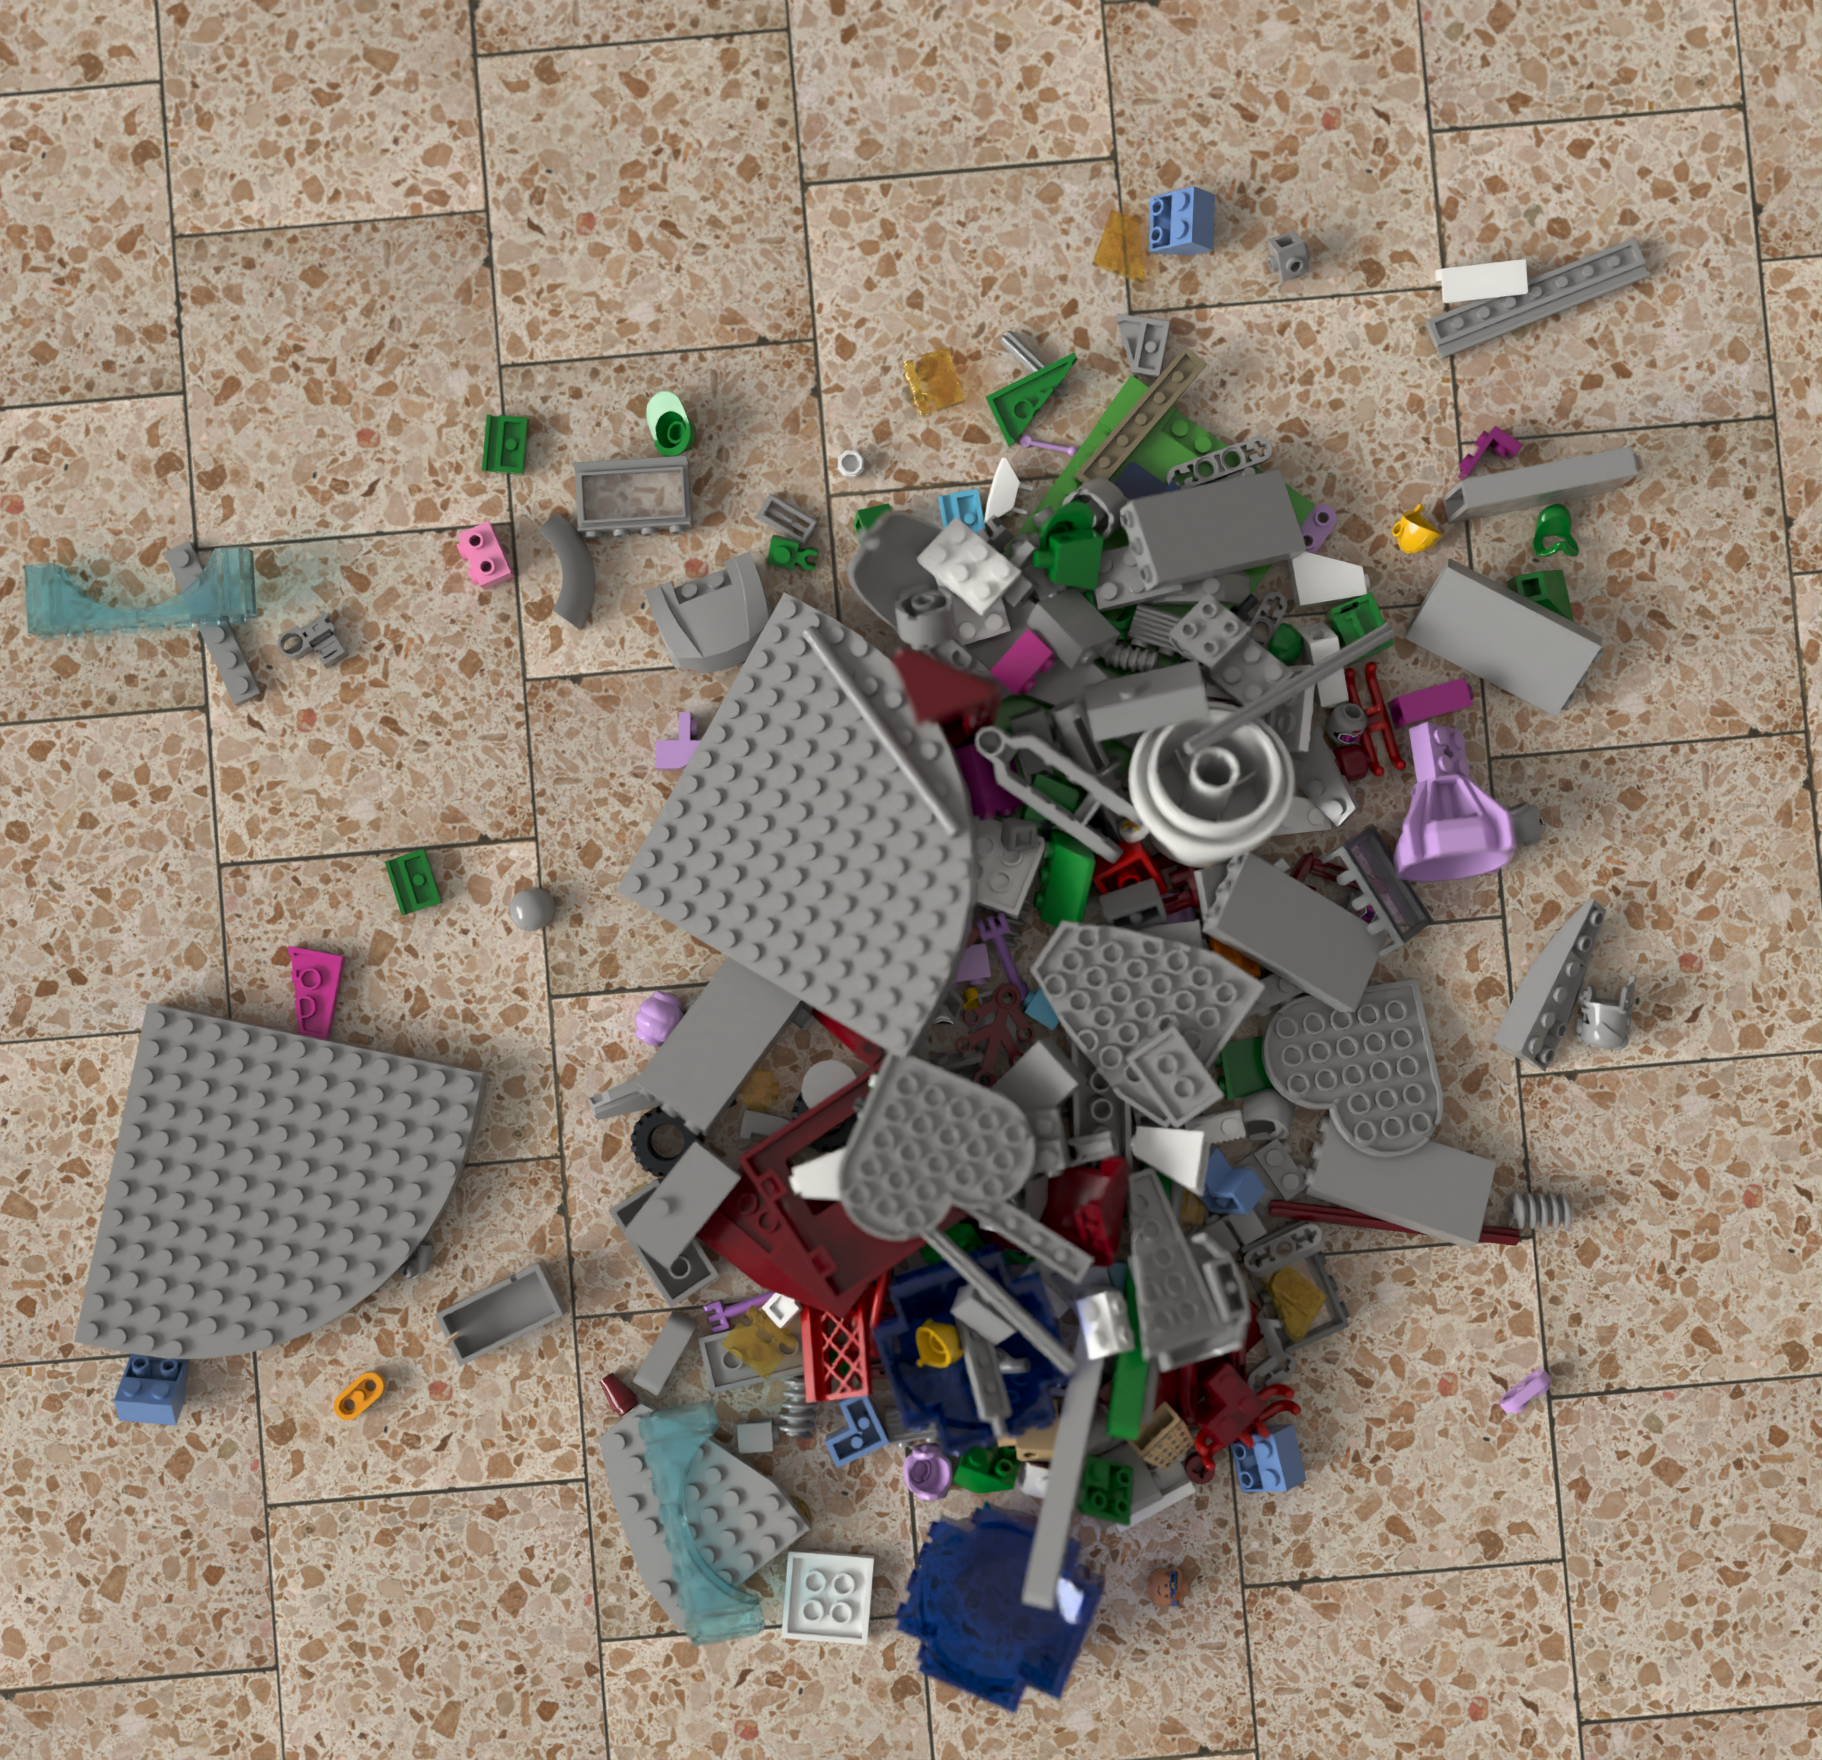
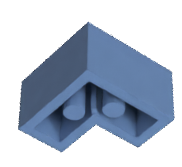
M1210 1147L1203 1196L1197 1195L1208 1212L1249 1214L1266 1191L1258 1174L1252 1169L1231 1168L1223 1152L1218 1148Z
M870 1395L839 1400V1405L849 1425L826 1435L825 1444L837 1468L889 1444L888 1432Z

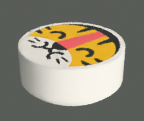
M1127 819L1121 825L1119 832L1127 843H1134L1142 840L1148 834L1149 829L1145 824L1139 828L1135 822Z

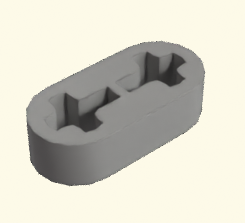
M1285 1353L1286 1357H1281L1282 1359H1289L1286 1362L1288 1366L1286 1370L1280 1367L1272 1372V1369L1278 1365L1276 1360L1279 1357L1268 1356L1247 1373V1384L1257 1393L1269 1385L1281 1383L1288 1378L1296 1368V1361L1290 1353ZM1268 1372L1270 1373L1264 1379L1266 1384L1264 1387L1261 1388L1259 1385L1253 1386L1256 1382L1254 1379L1255 1375L1258 1374L1260 1377H1263Z

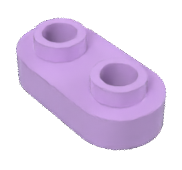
M1327 505L1314 507L1300 526L1303 538L1308 537L1311 540V545L1306 546L1307 550L1305 552L1315 554L1335 526L1336 514L1331 507ZM1318 515H1325L1327 522H1319Z
M1544 1368L1533 1371L1500 1398L1499 1405L1506 1413L1513 1412L1517 1414L1528 1405L1527 1401L1535 1395L1540 1396L1550 1388L1549 1382L1551 1377Z

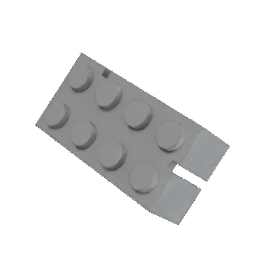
M541 1260L519 1271L517 1274H513L440 1310L435 1314V1317L446 1338L457 1331L458 1337L448 1344L459 1366H462L563 1316L568 1309L544 1260Z

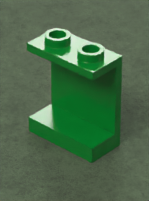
M1263 1036L1228 1041L1215 1058V1067L1220 1066L1221 1078H1217V1085L1223 1093L1225 1100H1234V1098L1246 1097L1266 1088H1275L1266 1074L1262 1061Z

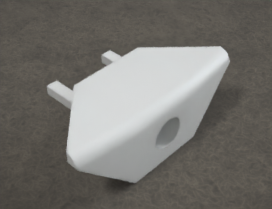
M1004 457L1001 458L994 475L987 501L984 523L994 514L999 518L1003 515L1011 517L1012 512L1026 515L1027 510L1014 507L1018 488L1032 491L1033 487L1020 483L1009 462Z

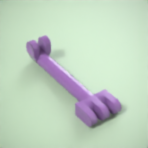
M1004 912L998 913V919L1001 923L996 925L993 916L987 917L990 926L985 929L982 919L976 921L983 941L992 938L1009 983L1019 989L1021 1001H1024L1029 993L1026 981L1021 982L1003 934L1010 932Z
M770 1291L728 1307L724 1306L722 1299L702 1306L704 1312H709L713 1309L716 1311L715 1314L706 1317L708 1323L716 1320L720 1322V1324L710 1328L712 1334L730 1328L729 1318L764 1306L775 1292Z

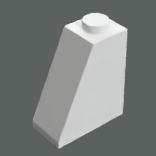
M1305 551L1294 559L1287 560L1296 610L1351 601L1367 594V591L1370 590L1369 577L1367 573L1364 574L1362 566Z
M1324 622L1296 628L1302 637V655L1305 665L1314 666L1340 650L1338 636ZM1343 668L1316 683L1314 699L1321 707L1334 708L1341 704V702L1349 700Z
M1137 1126L1136 1135H1133L1131 1139L1133 1155L1142 1163L1151 1168L1154 1167V1170L1196 1195L1203 1196L1211 1139L1202 1131Z
M846 1148L793 1168L794 1176L789 1177L795 1194L801 1192L803 1198L841 1200L838 1190V1169Z

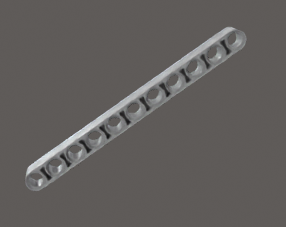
M1091 1282L1086 1298L1105 1292H1120V1288ZM1082 1323L1074 1354L1078 1365L1070 1373L1023 1595V1603L1053 1610L1057 1598L1107 1356L1098 1359L1089 1358Z

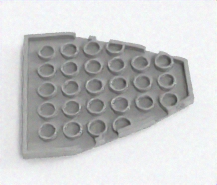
M1062 920L1030 967L1031 972L1053 1007L1062 1026L1091 1060L1116 1095L1166 1129L1171 1121L1133 1070L1125 1056L1173 1023L1204 1068L1208 1070L1265 988L1262 982L1217 952L1129 928Z
M643 1402L599 1438L612 1500L643 1583L681 1632L807 1532L812 1525L774 1478L769 1475L766 1477L754 1469L752 1463L747 1460L743 1461L730 1452L731 1449L703 1430L693 1425L688 1426L675 1420V1416L667 1412L662 1413L656 1407Z

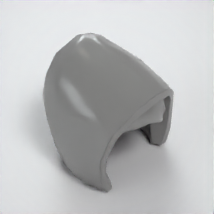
M1266 1088L1244 1097L1243 1115L1244 1122L1248 1123L1249 1141L1259 1142L1276 1138H1287L1293 1122L1296 1104L1282 1096L1276 1088Z

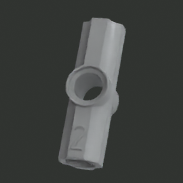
M1113 1130L1082 1137H1072L1066 1140L1067 1148L1069 1145H1073L1079 1152L1078 1158H1073L1069 1155L1070 1164L1067 1167L1119 1154V1145Z

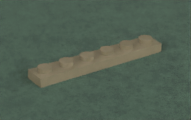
M1185 346L1078 470L1075 478L1083 484L1100 476L1109 480L1203 371L1207 363Z

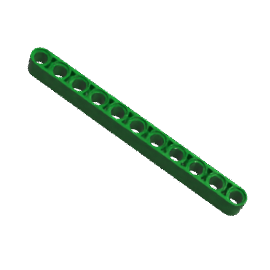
M1140 1162L1139 1172L1151 1168ZM1155 1170L1169 1202L1171 1179ZM1131 1238L1128 1257L1133 1255ZM1127 1261L1123 1299L1126 1303L1129 1327L1133 1333L1134 1350L1115 1353L1106 1420V1435L1136 1441L1140 1430L1148 1360L1145 1361L1137 1286H1135Z

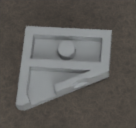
M1117 314L1116 319L1132 375L1157 379L1162 371L1171 327L1170 321Z

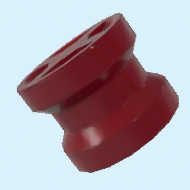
M1198 1451L1187 1456L1184 1468L1192 1482L1206 1484L1213 1479L1215 1469L1213 1471L1204 1469L1205 1467L1201 1461L1202 1455Z

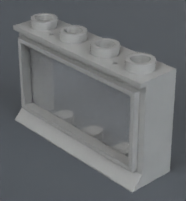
M687 456L573 463L576 484L577 530L586 539H601L602 534H613V537L626 538L630 537V533L641 532L642 536H656L658 531L670 530V534L687 533L686 529H693L690 464Z

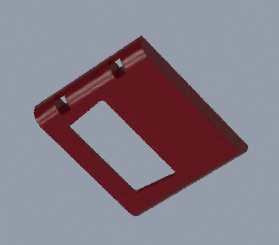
M884 1060L738 1157L742 1166L834 1305L839 1304L929 1243L922 1235L905 1240H890L872 1235L852 1220L841 1200L814 1216L802 1197L801 1192L795 1194L789 1179L792 1175L786 1165V1160L857 1112L853 1109L857 1097L864 1096L868 1098L871 1092L869 1084L872 1073H879ZM771 1178H774L781 1188V1191L773 1196L770 1195L763 1184ZM951 1204L948 1212L936 1227L941 1232H945L970 1214L959 1206ZM821 1253L825 1255L831 1264V1267L823 1273L813 1260Z

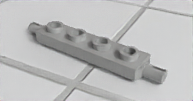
M954 1315L981 1421L993 1423L996 1439L1005 1438L1008 1436L1004 1419L1008 1418L1012 1413L994 1344Z

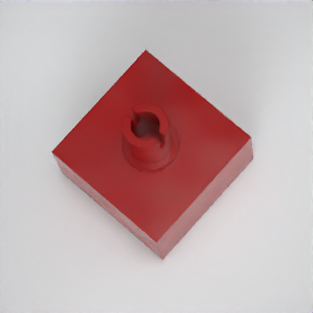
M1123 840L1117 843L1124 852L1116 863L1108 861L1100 854L1094 856L1095 864L1092 879L1102 895L1154 878L1160 896L1169 892L1162 872L1141 840L1134 843H1127Z

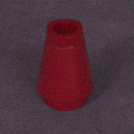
M613 1372L599 1382L613 1413L617 1412L622 1417L638 1405V1401L635 1399L637 1395L616 1377Z

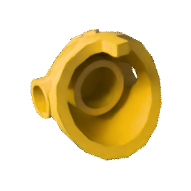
M1421 503L1414 510L1404 512L1400 522H1397L1392 528V535L1397 538L1399 548L1405 554L1410 555L1427 549L1431 550L1444 536L1421 515L1425 508Z
M929 1319L917 1329L916 1342L921 1359H918L916 1364L919 1367H922L924 1364L939 1368L946 1367L951 1363H955L963 1355V1350L960 1348L958 1330L952 1324L934 1322L932 1319Z

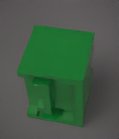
M1372 592L1335 607L1325 615L1327 621L1330 620L1331 630L1338 636L1341 649L1385 624ZM1352 606L1356 607V608H1354V609H1352V610H1349V611H1347V612H1345V613H1342V614L1340 613L1341 611H1343V610H1345V609H1348V608H1350V607H1352ZM1390 639L1348 664L1347 667L1387 650L1394 645L1393 640Z

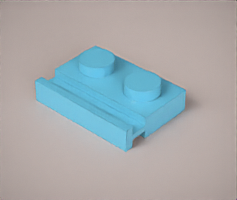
M978 489L938 496L943 529L957 517L975 533L981 528L986 531Z

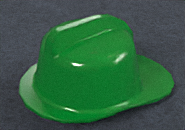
M669 391L656 393L647 405L646 417L658 452L664 457L679 456L682 452L692 450V444L696 438V427L687 416L680 398Z
M1079 501L1069 502L1059 507L1053 516L1044 520L1040 526V550L1048 549L1049 537L1053 534L1091 528L1094 522V514L1091 508L1084 502Z

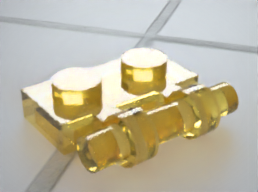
M948 347L921 355L923 367L915 369L913 360H907L902 363L905 372L903 378L905 383L909 384L912 394L910 400L912 406L916 407L919 417L929 414L927 403L931 401L935 402L937 411L964 403V397ZM927 377L931 390L923 393L919 380Z
M751 1305L745 1315L753 1320L752 1324L747 1327L739 1320L721 1345L767 1380L785 1356L776 1348L780 1343H783L791 1349L797 1340L789 1334V1330L786 1327L780 1329L768 1318L764 1310L760 1312ZM760 1327L774 1336L769 1343L756 1334Z

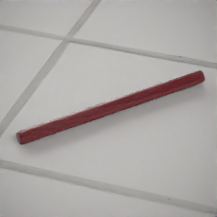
M1273 1199L1268 1204V1215L1271 1217L1427 1235L1348 1208ZM1482 1225L1479 1242L1516 1246L1520 1241V1231L1518 1229Z

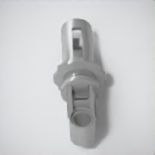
M1071 698L1053 707L1049 711L1071 760L1127 798L1121 788L1123 781L1115 772V769L1121 763L1119 756H1107L1101 741L1094 742L1088 713L1081 698ZM1076 781L1071 782L1072 785H1081ZM1083 786L1085 790L1084 795L1087 797L1090 791ZM1101 803L1100 806L1107 836L1113 841H1123L1124 839L1120 835L1119 829L1123 822L1129 818L1123 814L1121 816Z

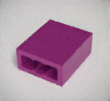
M1465 678L1398 696L1387 704L1396 730L1461 711L1472 705L1471 700L1474 699L1471 685L1469 683L1466 684Z
M970 744L955 750L970 791L974 817L979 816L980 821L997 817L996 813L999 814V817L1016 814L1015 808L1026 805L1023 800L997 783L994 762L985 757L978 750L976 744ZM1013 756L1009 761L1010 770L1018 775Z

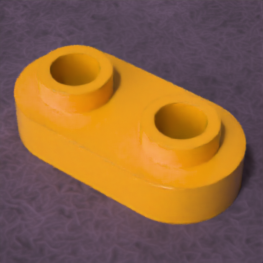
M367 1371L360 1375L336 1397L333 1405L335 1414L340 1419L347 1421L358 1417L384 1393L386 1388L384 1377L377 1371ZM368 1380L376 1383L374 1390L368 1388ZM348 1399L354 1401V1409L347 1407L346 1401Z

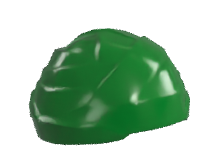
M1280 624L1269 644L1268 652L1285 666L1293 664L1301 655L1303 648L1300 633L1290 624Z

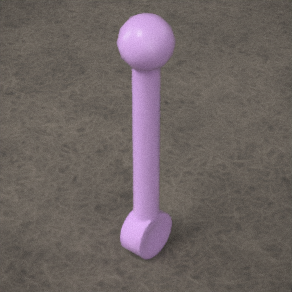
M1029 436L1021 438V445L1024 448L1036 446L1066 452L1072 457L1078 451L1076 446L1064 447L1034 441Z

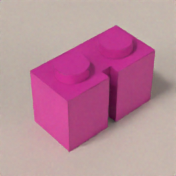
M1028 629L990 672L1014 695L1021 696L1023 693L1027 695L1037 685L1035 679L1039 673L1043 672L1046 674L1056 664L1055 657L1057 654L1032 629Z

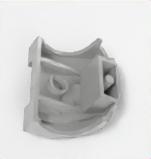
M750 552L724 561L726 569L674 588L670 581L645 591L665 648L673 666L677 670H697L700 674L711 673L734 667L748 658L773 613Z
M1201 1233L1185 1240L1225 1330L1219 1334L1157 1356L1162 1371L1238 1349L1245 1339L1246 1323L1250 1319L1245 1284L1228 1251L1222 1250L1213 1238L1208 1237L1209 1235ZM1132 1255L1130 1257H1127V1261L1136 1286L1134 1259Z

